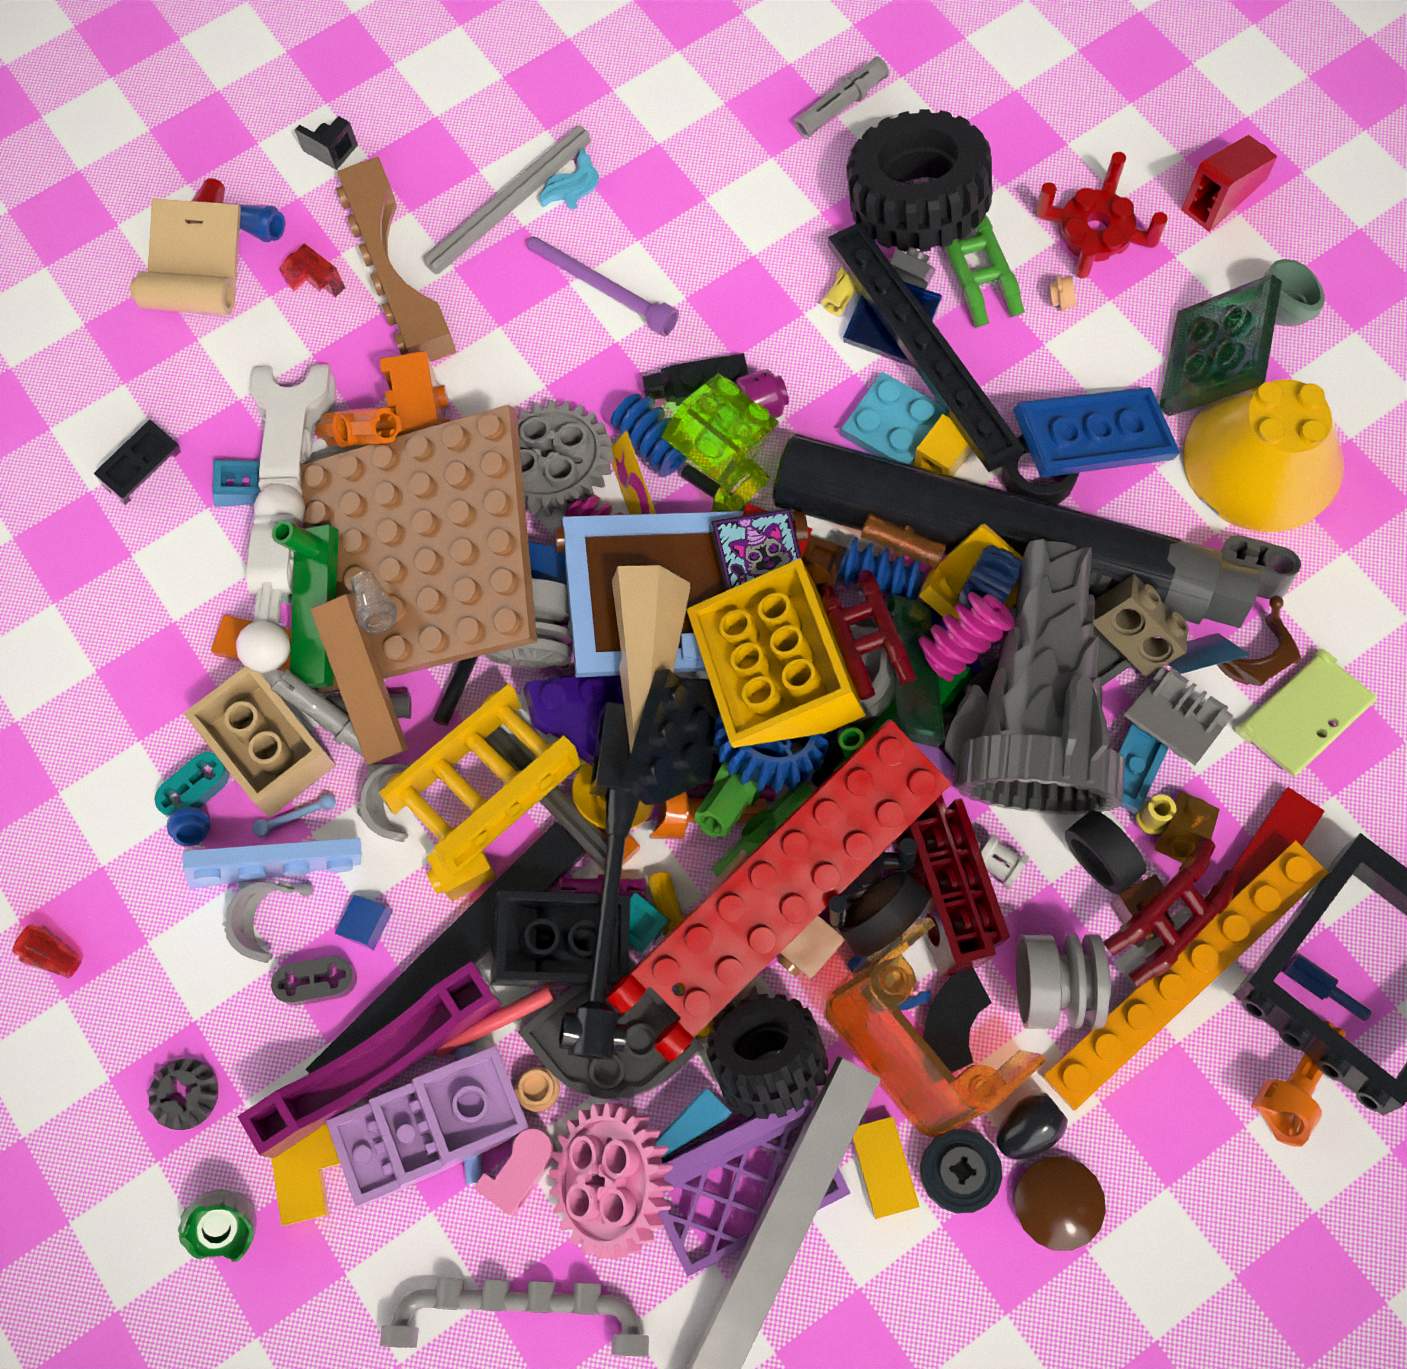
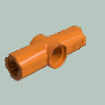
M389 407L323 413L320 422L315 424L317 438L324 440L327 446H340L342 448L365 444L395 442L396 435L402 431L400 416L395 415Z

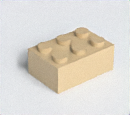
M244 666L183 714L253 803L270 818L336 765L275 691L270 690L272 686L262 674Z

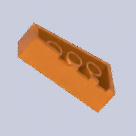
M426 351L380 358L381 372L384 374L390 387L389 391H385L387 407L395 415L400 416L402 431L396 437L450 421V418L444 419L443 408H449L446 386L438 384Z

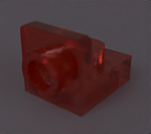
M305 243L297 251L288 255L279 268L287 286L293 291H296L306 280L316 290L321 291L324 288L335 298L346 288L337 268Z

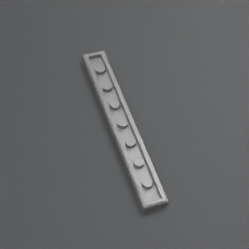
M840 1056L837 1057L685 1369H742L881 1080L880 1077Z

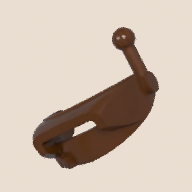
M1276 595L1270 598L1271 614L1265 617L1266 624L1279 641V647L1271 655L1261 659L1245 660L1239 658L1217 664L1219 669L1232 680L1245 685L1262 686L1268 679L1273 678L1293 663L1297 664L1300 662L1301 655L1297 644L1280 618V608L1284 605L1282 597Z

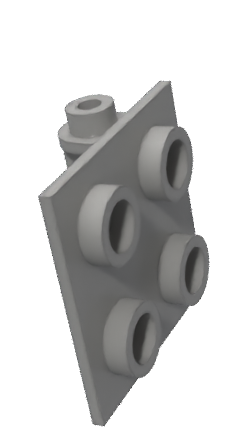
M1162 667L1153 678L1151 684L1127 710L1124 716L1134 722L1139 729L1151 734L1169 747L1174 754L1196 766L1234 715L1227 711L1229 708L1227 705H1224L1213 696H1210L1204 705L1201 706L1199 703L1208 692L1204 690L1197 700L1194 701L1189 695L1197 684L1193 682L1184 694L1182 690L1190 680L1173 668L1169 671Z

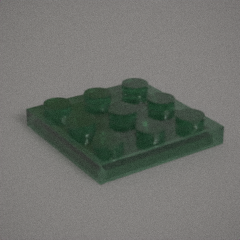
M1273 273L1177 311L1159 403L1164 414L1169 417L1265 383L1282 281Z

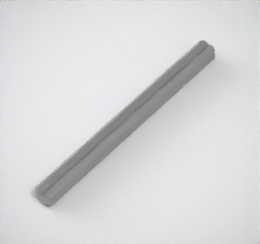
M581 125L574 127L424 257L426 266L436 275L445 270L579 153V149H584L591 142L589 132Z

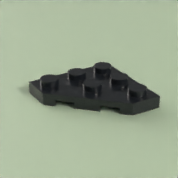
M670 669L655 671L622 781L644 805L664 803L715 778L723 764L719 762V749L714 748L715 719Z

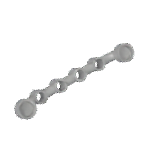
M438 1278L436 1289L416 1290L401 1300L395 1308L391 1325L381 1327L379 1345L394 1348H417L419 1328L410 1326V1321L413 1314L422 1308L494 1312L572 1313L580 1315L605 1314L615 1316L620 1321L622 1327V1334H612L611 1355L649 1356V1336L640 1335L639 1317L633 1306L623 1298L601 1295V1285L593 1283H574L573 1294L555 1293L556 1283L531 1281L528 1282L527 1292L509 1291L510 1281L483 1280L482 1290H464L465 1280Z

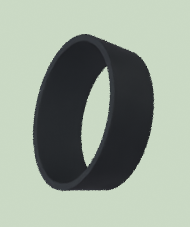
M898 871L892 873L864 892V895L859 897L846 911V922L844 926L838 929L857 957L870 956L896 940L917 920L928 904L930 894L906 872Z

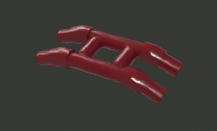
M864 570L858 575V582L866 599L864 602L843 609L833 586L825 585L819 592L860 700H867L876 694L861 655L885 646L900 685L909 684L916 680L908 655L876 578L871 571ZM873 616L878 631L854 639L849 625Z
M1201 838L1198 841L1194 851L1189 853L1176 875L1139 914H1135L1128 922L1120 926V930L1103 941L1112 956H1115L1130 944L1134 945L1152 929L1162 940L1163 946L1160 945L1154 953L1145 958V962L1128 973V976L1138 988L1155 976L1159 977L1169 970L1178 961V956L1215 916L1221 914L1228 907L1234 896V889L1239 881V875L1233 870H1224L1217 884L1213 885L1210 893L1205 898L1201 896L1192 884L1197 882L1206 872L1210 864V857L1216 848L1215 843L1208 838ZM1180 897L1193 914L1176 931L1164 913Z

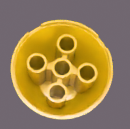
M1282 379L1222 395L1199 412L1192 422L1184 441V470L1195 495L1199 500L1203 498L1211 507L1218 511V517L1247 530L1281 532L1309 523L1329 506L1336 496L1343 479V451L1332 413L1325 399L1324 390L1313 383L1306 384L1297 380Z

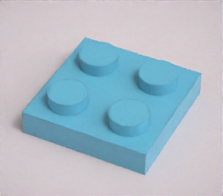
M882 372L841 428L840 436L873 455L913 465L916 448L942 414L947 416V413L936 401Z

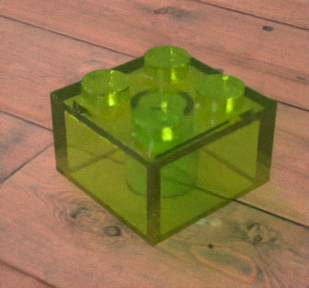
M718 373L680 404L661 437L720 485L724 486L758 455L779 421L770 415L764 406L755 403L740 391L734 382L725 379Z

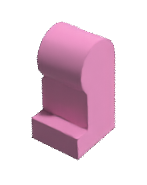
M538 1129L522 1131L514 1140L511 1157L496 1178L483 1173L473 1189L509 1216L515 1217L554 1160L551 1156L552 1152L556 1151L553 1140L548 1134Z

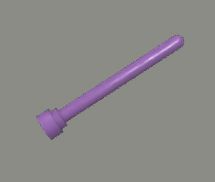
M532 236L527 240V247L530 251L646 317V322L649 323L650 329L665 337L676 326L679 310L666 302L661 304L658 302L650 303L538 237Z

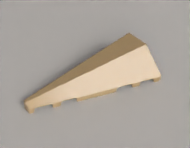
M660 565L618 566L612 580L622 655L619 670L630 753L655 671L668 669L672 673L674 671L690 593V582Z

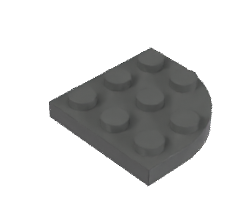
M629 958L630 972L636 965ZM590 985L571 986L518 1031L544 1066L563 1084L584 1095L602 1099L631 1098L649 1092L671 1078L704 1049V1046L694 1037L689 1046L671 1062H667L652 1046L653 1042L667 1026L678 1018V1015L651 987L624 1014H620L606 999V1004L618 1013L617 1023L626 1024L627 1026L623 1052L614 1051L613 1060L568 1055V1049L559 1048V1031L563 1013H573L574 1008L588 1002ZM608 985L607 994L615 985Z

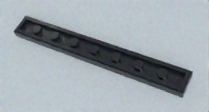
M858 222L829 236L827 246L988 473L1023 456L1025 449L862 223Z
M555 822L305 1070L310 1074L344 1055L394 1021L421 999L433 986L472 961L476 964L492 946L493 898L498 891L548 892L559 882L560 877H564L587 854L585 849Z

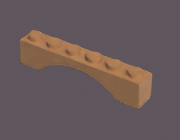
M379 156L338 170L337 173L342 186L336 188L344 210L351 207L353 215L347 216L355 238L363 236L365 243L358 246L366 267L374 265L376 273L371 274L370 277L377 295L385 294L388 302L382 304L389 325L397 324L400 333L393 336L401 355L426 351L430 362L457 353L438 302L422 295L408 285L395 271L389 260L388 237L391 222L398 206Z

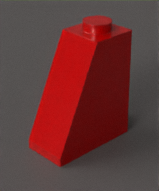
M1249 134L1204 159L1199 164L1181 211L1208 232L1212 231L1267 180L1278 156L1270 151L1265 144L1258 142Z

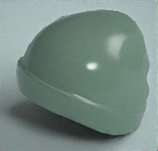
M1280 259L1270 266L1257 286L1256 308L1265 320L1273 324L1299 326L1318 317L1324 306L1325 294L1320 281L1306 265L1296 260Z

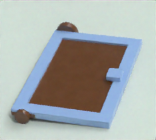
M744 511L562 517V527H554L555 552H564L575 677L620 675L619 664L622 660L612 587V580L618 566H662L690 582L687 608L692 607L724 592L709 527L711 521L739 517L743 515ZM791 511L798 541H807L808 525L805 513L803 511ZM686 610L673 672L706 671Z

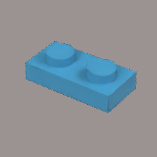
M1134 722L1131 723L1117 753L1121 754L1123 759H1125L1123 796L1120 807L1137 814L1145 801L1169 747L1151 734L1139 729Z

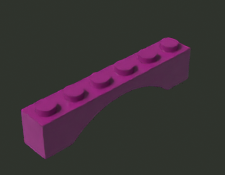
M471 961L433 986L414 1005L376 1034L320 1069L274 1091L237 1117L259 1156L275 1158L325 1125L326 1120L340 1115L503 1005L480 969Z

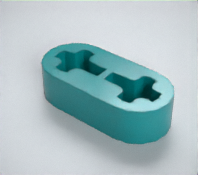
M200 753L161 784L154 796L155 806L158 811L168 818L172 813L182 808L193 807L199 809L225 787L229 781L230 772L215 753ZM207 765L214 768L215 777L211 780L204 777L205 775L202 771ZM174 793L180 795V799L183 802L178 808L171 805L172 800L170 796Z

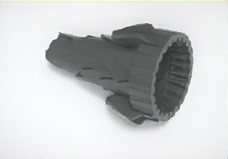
M1044 539L1028 543L1020 569L1016 611L1009 610L1014 619L1015 626L1010 631H1007L989 697L985 695L979 685L968 686L967 694L960 702L944 740L946 755L956 765L954 782L957 783L956 787L962 796L987 805L1037 813L1086 814L1091 810L1098 812L1111 811L1121 806L1125 759H1123L1121 754L1116 753L1115 750L1107 748L1109 735L1107 721L1102 710V686L1100 684V677H1097L1099 637H1093L1095 598L1094 595L1089 594L1091 547L1077 548L1072 544L1046 541Z

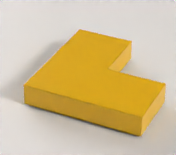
M325 1124L277 1157L271 1158L281 1226H289L330 1215L323 1170L340 1166L341 1164L327 1124Z

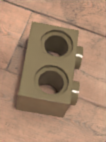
M1135 574L1095 599L1094 626L1145 677L1186 653L1189 632L1186 621L1179 613H1172L1161 602L1158 592L1151 585H1145Z

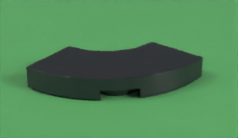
M974 968L959 971L952 975L938 991L928 1011L923 1031V1052L932 1083L974 1063L969 1048L970 1028L977 1015L992 1003Z

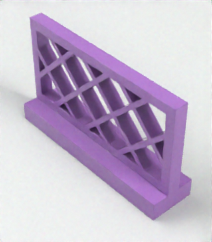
M807 1099L803 1101L805 1107L797 1112L792 1108L786 1111L787 1116L777 1118L775 1113L770 1114L768 1119H758L755 1113L662 1160V1164H671L673 1166L671 1171L664 1174V1181L674 1185V1188L680 1187L695 1193L687 1218L670 1213L668 1210H660L658 1212L665 1224L664 1227L687 1277L745 1247L766 1204L771 1186H775L777 1182L774 1180L781 1156L782 1154L789 1156L791 1153L790 1150L784 1149L789 1131L804 1124L812 1110ZM781 1135L778 1146L768 1143V1141ZM758 1146L776 1152L768 1177L743 1169L749 1151ZM741 1155L738 1166L726 1163ZM718 1166L736 1172L727 1198L703 1189L708 1171ZM839 1167L833 1178L837 1188L825 1194L818 1210L851 1194ZM741 1174L766 1183L758 1208L733 1200ZM701 1175L697 1187L686 1183ZM700 1195L725 1204L717 1229L692 1221ZM731 1206L755 1214L750 1232L741 1237L723 1232ZM673 1221L684 1224L681 1236H679ZM690 1227L714 1235L709 1253L692 1262L684 1247ZM720 1238L731 1241L717 1249Z

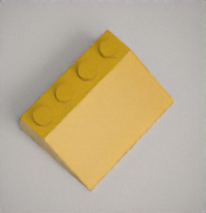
M801 558L686 609L729 742L733 748L823 734L866 716L815 583Z

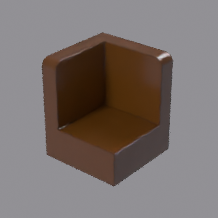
M1155 874L1118 894L1110 904L1122 924H1125L1135 914H1139L1164 886ZM1166 911L1164 915L1174 927L1175 924ZM1152 929L1135 945L1139 948L1157 938L1158 935Z

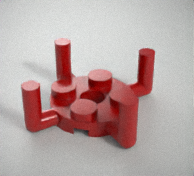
M1123 152L1112 154L1101 190L1082 188L1067 202L1064 208L1053 206L1057 191L1056 185L1052 182H1046L1042 185L1036 207V215L1041 219L1059 223L1061 239L1063 236L1068 244V249L1075 256L1079 257L1075 274L1080 279L1089 276L1094 261L1109 260L1110 256L1126 251L1130 243L1148 248L1156 247L1168 221V216L1164 212H1156L1151 219L1147 231L1136 228L1133 202L1126 197H1120L1115 194L1127 159ZM1090 221H1100L1106 226V229L1097 231L1092 229L1088 223Z

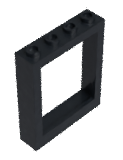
M1359 833L1340 850L1326 869L1329 873L1310 890L1232 995L1242 1002L1243 1008L1250 1015L1264 1020L1277 1030L1281 1039L1287 1045L1303 1051L1313 1059L1324 1075L1333 1080L1340 1081L1355 1093L1357 1100L1364 1107L1384 1116L1403 1107L1407 1102V1062L1397 1077L1394 1078L1274 982L1277 975L1352 874L1407 916V868L1362 833Z

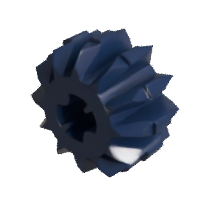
M993 545L984 548L958 594L959 603L971 609L972 605L967 595L975 592L982 598L986 594H991L1004 604L1020 575L1022 561L1013 556V553L1003 548H997Z

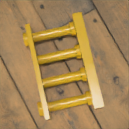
M509 683L500 691L491 693L479 709L404 772L392 776L386 783L385 788L379 792L388 809L394 815L407 806L439 839L438 844L432 849L443 867L452 876L581 765L575 745L564 735L555 743L548 744L516 713L522 707L514 687ZM502 724L537 756L523 771H516L484 740ZM470 751L504 783V787L490 799H484L452 767ZM438 778L472 811L471 815L458 827H451L419 795Z

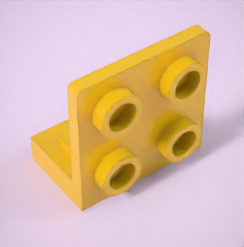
M981 524L928 573L919 597L942 617L950 614L959 620L960 617L955 609V606L959 603L958 594L984 548L993 545L1013 553V556L1021 561L1023 557L986 524ZM1019 577L1004 602L1008 610L1016 604Z

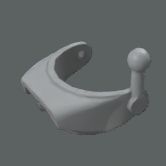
M410 762V765L385 763L368 766L370 772L361 790V803L357 805V814L370 830L381 837L399 842H404L405 839H408V833L396 829L387 819L384 800L379 792L385 788L386 783L392 776L404 772L414 762Z
M279 880V883L240 882L238 888L241 890L232 898L227 907L226 921L222 923V926H225V936L230 945L247 958L263 963H268L269 960H272L273 954L262 949L255 938L253 926L255 912L260 902L273 891L279 890L283 893L297 892L303 897L310 896L313 893V886L310 883L295 884Z

